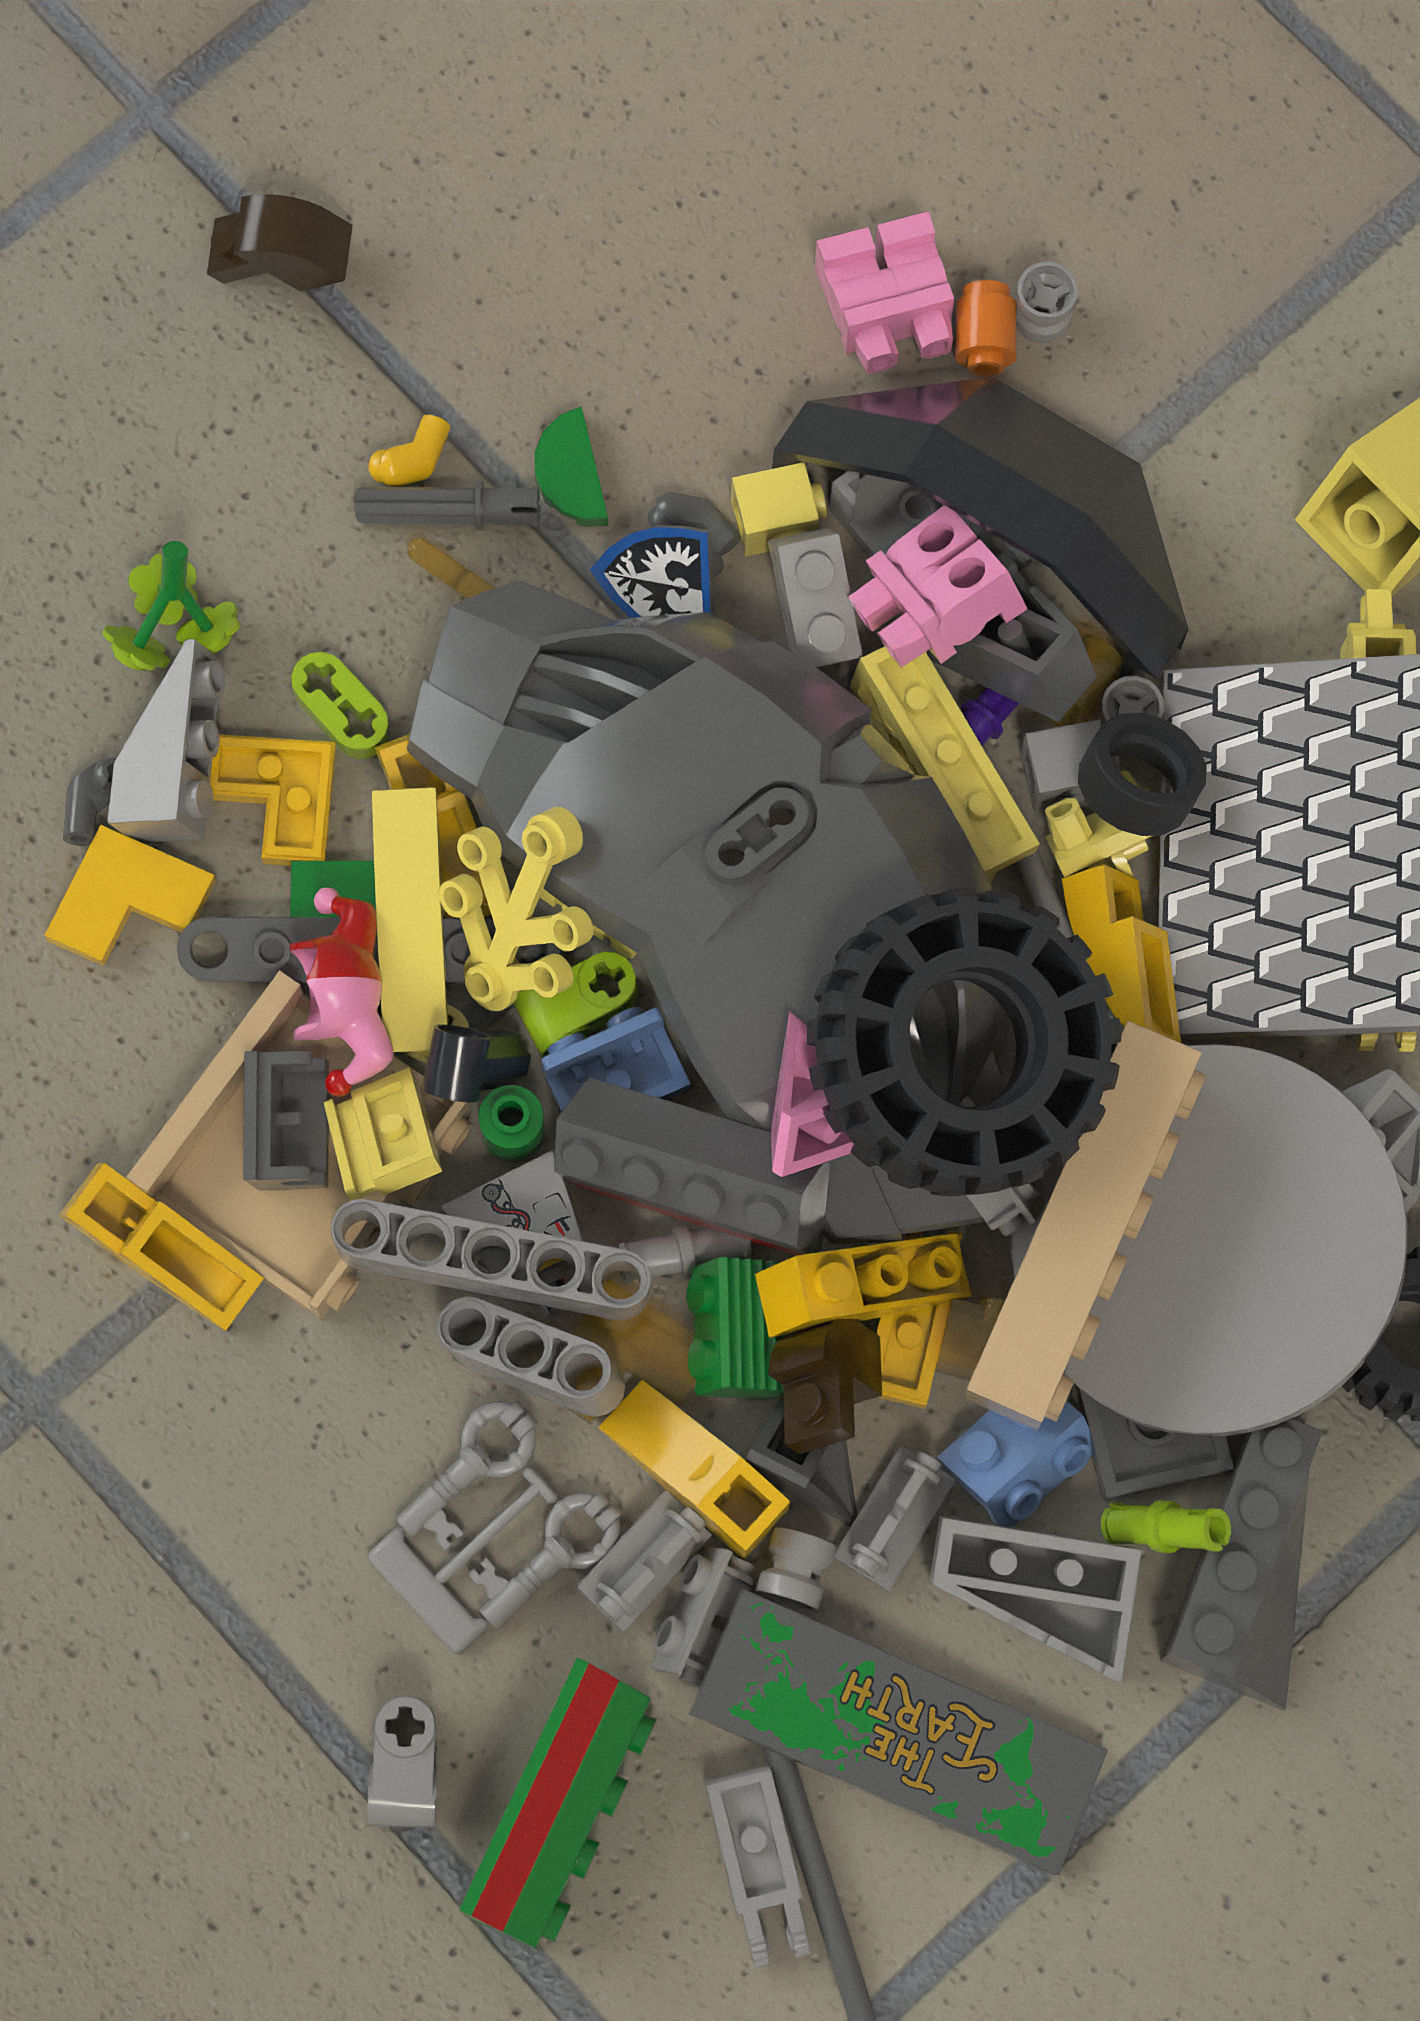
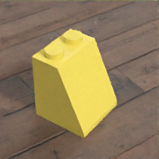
M1420 398L1351 444L1295 518V521L1364 591L1366 589H1391V596H1394L1420 573Z

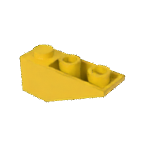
M957 1233L797 1255L755 1274L769 1338L790 1335L837 1319H853L860 1322L966 1299L972 1296Z
M643 1379L598 1427L600 1431L685 1508L688 1506L706 1522L705 1526L742 1560L747 1558L788 1512L790 1501L741 1456Z

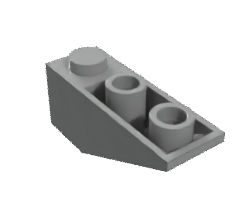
M195 639L186 640L114 762L107 823L127 837L141 843L203 840L205 838L206 818L210 816L213 809V792L210 786L212 759L219 750V732L216 726L218 699L225 690V673L222 661Z

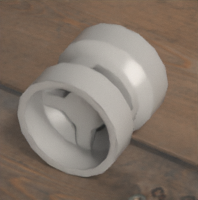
M1044 261L1033 264L1021 275L1017 285L1015 300L1017 303V330L1025 338L1033 342L1046 343L1057 340L1068 330L1071 325L1073 309L1075 308L1078 295L1076 279L1068 268L1055 262ZM1038 308L1042 311H1047L1048 313H1042L1037 311L1036 309Z
M1125 676L1115 680L1106 689L1095 720H1100L1102 726L1105 721L1117 716V713L1118 715L1124 713H1145L1162 718L1164 699L1159 689L1151 681L1139 676Z
M774 1528L768 1547L773 1556L771 1560L773 1568H768L761 1572L755 1593L787 1606L808 1611H818L823 1589L816 1580L821 1578L822 1571L831 1567L836 1546L824 1539L786 1528Z

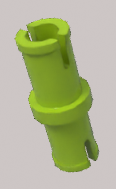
M1157 1500L1150 1506L1112 1502L1109 1504L1110 1508L1104 1509L1101 1517V1531L1108 1543L1148 1545L1150 1549L1157 1553H1174L1180 1548L1206 1549L1212 1552H1219L1223 1550L1221 1545L1228 1544L1231 1535V1523L1224 1510L1220 1508H1182L1179 1503L1172 1500Z

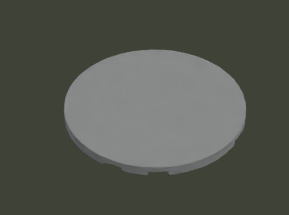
M1192 1045L1188 1047L1202 1052L1195 1070L1207 1074L1187 1121L1174 1116L1169 1131L1181 1135L1162 1179L1159 1180L1148 1176L1142 1191L1154 1196V1199L1136 1239L1133 1240L1122 1236L1116 1253L1126 1256L1128 1259L1109 1301L1096 1296L1089 1314L1100 1318L1101 1321L1083 1361L1070 1356L1064 1373L1074 1380V1383L1083 1392L1091 1396L1098 1403L1118 1413L1120 1416L1146 1427L1169 1433L1227 1436L1271 1427L1302 1414L1339 1389L1363 1365L1365 1358L1376 1345L1386 1325H1389L1399 1301L1405 1278L1408 1223L1404 1198L1397 1174L1384 1145L1362 1113L1337 1088L1299 1064L1268 1052L1239 1046ZM1065 1163L1050 1167L1043 1172V1177L1040 1178L1044 1188L1042 1196L1046 1202L1037 1220L1030 1224L1022 1212L1020 1213L1025 1222L1012 1232L1014 1277H1016Z

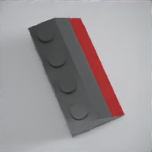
M591 1077L588 1078L558 1116L554 1172L578 1188L792 1255L818 1253L822 1250L830 1161L781 1177L772 1172L771 1132Z

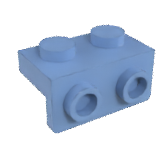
M641 1007L625 1010L607 1021L608 1029L586 1039L583 1033H576L562 1038L548 1048L550 1055L541 1059L542 1075L560 1113H562L589 1077L663 1100H669L689 1091L691 1085L664 1029V1018L658 1007L644 1013Z
M1067 1401L1057 1422L1044 1417L1038 1431L989 1410L937 1458L944 1471L955 1478L957 1483L985 1507L995 1525L1013 1527L1020 1520L1030 1517L1038 1509L1041 1501L1067 1477L1077 1474L1085 1467L1090 1456H1092L1090 1429L1083 1415Z

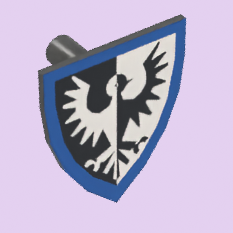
M657 525L635 531L610 546L592 566L590 571L609 598L630 618L708 612L714 615L713 577L723 571L724 562L718 553L712 551L710 530L687 526Z

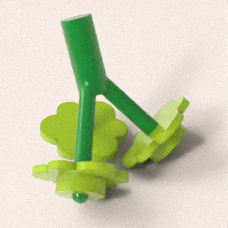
M170 541L163 546L162 553L152 556L148 565H138L129 573L128 585L132 592L137 594L134 599V608L138 613L147 615L139 630L137 631L126 625L121 626V628L106 625L102 631L103 637L112 643L110 647L116 659L131 669L153 671L157 667H168L170 659L164 654L165 647L159 641L152 638L151 635L158 623L163 626L176 624L183 615V609L188 611L193 620L183 624L176 633V639L182 646L186 640L195 639L214 654L223 649L230 642L232 635L240 628V622L237 619L238 608L233 602H223L214 609L210 606L200 607L198 604V594L191 588L196 582V570L191 563L187 562L188 548L182 542Z

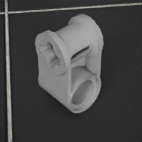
M409 1696L393 1698L385 1703L377 1714L374 1727L373 1764H370L368 1826L435 1828L438 1766H435L436 1724L435 1718L428 1706L417 1698ZM403 1709H411L414 1720L425 1723L424 1734L413 1735L411 1746L408 1747L399 1746L397 1735L387 1733L388 1722L398 1721Z

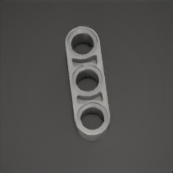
M467 1296L455 1299L446 1305L439 1315L437 1323L438 1337L458 1362L471 1371L588 1416L606 1415L617 1408L623 1399L625 1392L624 1376L605 1350L593 1342L474 1297ZM478 1323L486 1324L485 1333L479 1341L467 1346L461 1345L463 1334L469 1327ZM536 1345L544 1346L543 1356L538 1363L528 1368H520L518 1366L520 1357L525 1350ZM591 1368L603 1369L602 1378L595 1387L585 1391L576 1390L577 1381L582 1373Z

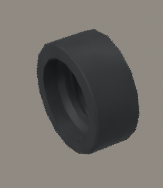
M1124 713L1105 721L1093 737L1079 763L1078 784L1085 802L1101 819L1117 829L1139 836L1164 835L1180 827L1190 813L1206 785L1207 765L1199 747L1182 729L1160 717L1145 713ZM1111 756H1130L1146 761L1166 777L1170 782L1173 793H1155L1137 787L1126 780L1115 768Z

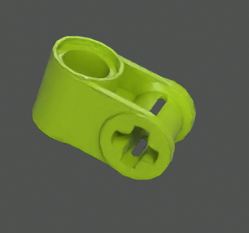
M604 951L594 954L590 958L572 966L573 983L571 987L551 998L540 996L534 989L522 990L517 994L513 1005L541 1057L544 1058L550 1055L548 1048L560 1039L576 1033H583L584 1037L587 1038L593 1032L607 1026V1021L615 1015L634 1008L638 998L636 975L633 966L625 957L616 952ZM608 975L612 982H618L620 993L615 997L609 998L604 990L599 991L597 980L602 976Z

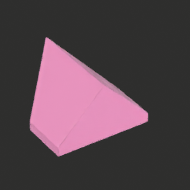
M790 1011L771 1125L772 1172L781 1177L850 1154L854 1145L845 1132L835 1134L823 1114L830 1109L823 1089L813 1090L808 1069L817 1066L815 1046L806 1044L808 1026Z

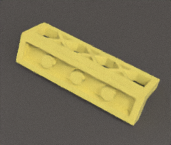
M885 647L860 658L850 684V689L856 698L872 709V726L897 751L913 773L933 778L964 830L991 885L997 871L1035 853L1040 843L927 653H923L902 668Z

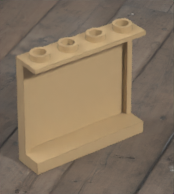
M279 970L126 1178L155 1201L163 1202L264 1277V1282L322 1321L330 1308L337 1312L342 1310L360 1283V1279L354 1276L358 1269L348 1266L339 1257L331 1235V1222L336 1211L343 1204L350 1202V1199L344 1189L330 1128L328 1188L259 1191L243 1180L245 1051L312 1052V1058H326L329 1061V1072L337 1068L345 1069L355 1057V1053L346 1041L338 1037L319 1040H294V1030L299 1026L307 1024L310 1014V999L303 995L299 983ZM393 1056V1059L385 1069L362 1082L352 1085L350 1091L406 1069L409 1066ZM410 1068L420 1086L438 1157L444 1151L453 1155L463 1144L472 1129L473 1123L467 1120L471 1115L470 1104L442 1099L423 1092L422 1083L424 1076ZM350 1091L343 1097H336L329 1093V1100L333 1099L336 1105L352 1097ZM436 1175L384 1196H381L380 1192L376 1191L363 1196L362 1199L398 1206H405L408 1203L415 1207L432 1186ZM359 1221L347 1230L345 1242L356 1249H365L372 1246L378 1240L380 1228L370 1221Z

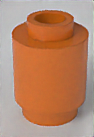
M979 280L970 282L962 288V297L956 302L955 359L958 364L968 368V372L981 377L999 375L1004 371L1005 367L1012 365L1017 359V303L1011 297L1010 287L1000 281Z

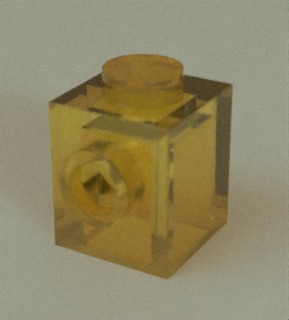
M980 1297L978 1304L953 1298L936 1363V1373L971 1381L1005 1303L1004 1300Z

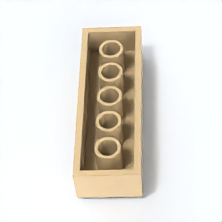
M1127 1021L1121 1035V1042L1117 1044L1110 1062L1120 1065L1115 1089L1104 1091L1100 1100V1104L1105 1107L1106 1112L1095 1131L1083 1133L1078 1140L1080 1149L1066 1161L967 1387L966 1400L1038 1431L1044 1417L1057 1422L1074 1383V1380L1063 1376L1070 1356L1083 1361L1101 1321L1100 1318L1089 1314L1096 1296L1109 1301L1128 1257L1116 1253L1122 1236L1133 1240L1136 1239L1154 1199V1196L1142 1191L1148 1176L1159 1180L1162 1179L1181 1136L1169 1131L1174 1116L1187 1121L1207 1074L1195 1070L1202 1052Z

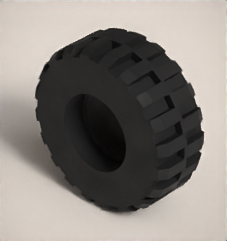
M955 888L939 894H926L893 908L868 922L864 930L858 935L849 938L835 954L836 964L832 972L822 976L814 995V999L820 1003L817 1018L809 1020L807 1027L806 1044L815 1046L817 1066L808 1068L813 1090L823 1089L830 1109L823 1114L834 1133L845 1132L854 1143L850 1152L867 1167L879 1166L886 1171L889 1181L907 1189L919 1187L929 1190L931 1195L947 1197L981 1195L1023 1186L1042 1178L1043 1172L1050 1167L1063 1165L1080 1149L1078 1140L1083 1133L1095 1131L1106 1112L1105 1107L1100 1104L1101 1097L1104 1091L1115 1089L1120 1065L1110 1062L1111 1045L1121 1042L1119 1018H1109L1105 998L1112 996L1113 992L1105 973L1095 976L1086 959L1091 956L1092 951L1078 934L1066 938L1056 929L1060 923V918L1042 906L1029 910L1020 905L1019 896L998 890L988 894L976 893L974 888ZM965 980L983 988L1000 1003L1013 1027L1016 1057L1010 1079L999 1096L980 1106H956L939 1097L921 1078L912 1058L909 1038L914 1010L921 997L928 990L943 982Z

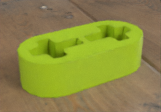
M325 652L309 653L296 663L292 671L291 681L294 696L300 707L332 742H335L336 746L349 757L367 759L377 755L375 747L388 742L390 731L387 713L375 697L341 660L332 654ZM314 672L321 678L328 676L330 673L333 674L330 678L334 694L338 698L332 702L320 689L308 693L310 689L308 676ZM349 709L361 722L373 718L371 723L373 736L368 739L361 734H356L352 738L348 737L351 733L350 725L343 713Z

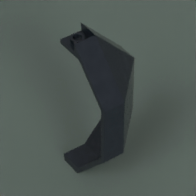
M993 376L806 401L774 448L772 469L805 462L806 466L809 462L908 483L1049 567L1126 652L1118 679L1125 676H1135L1139 669L1157 679L1176 648L1181 650L1189 628L1141 464Z

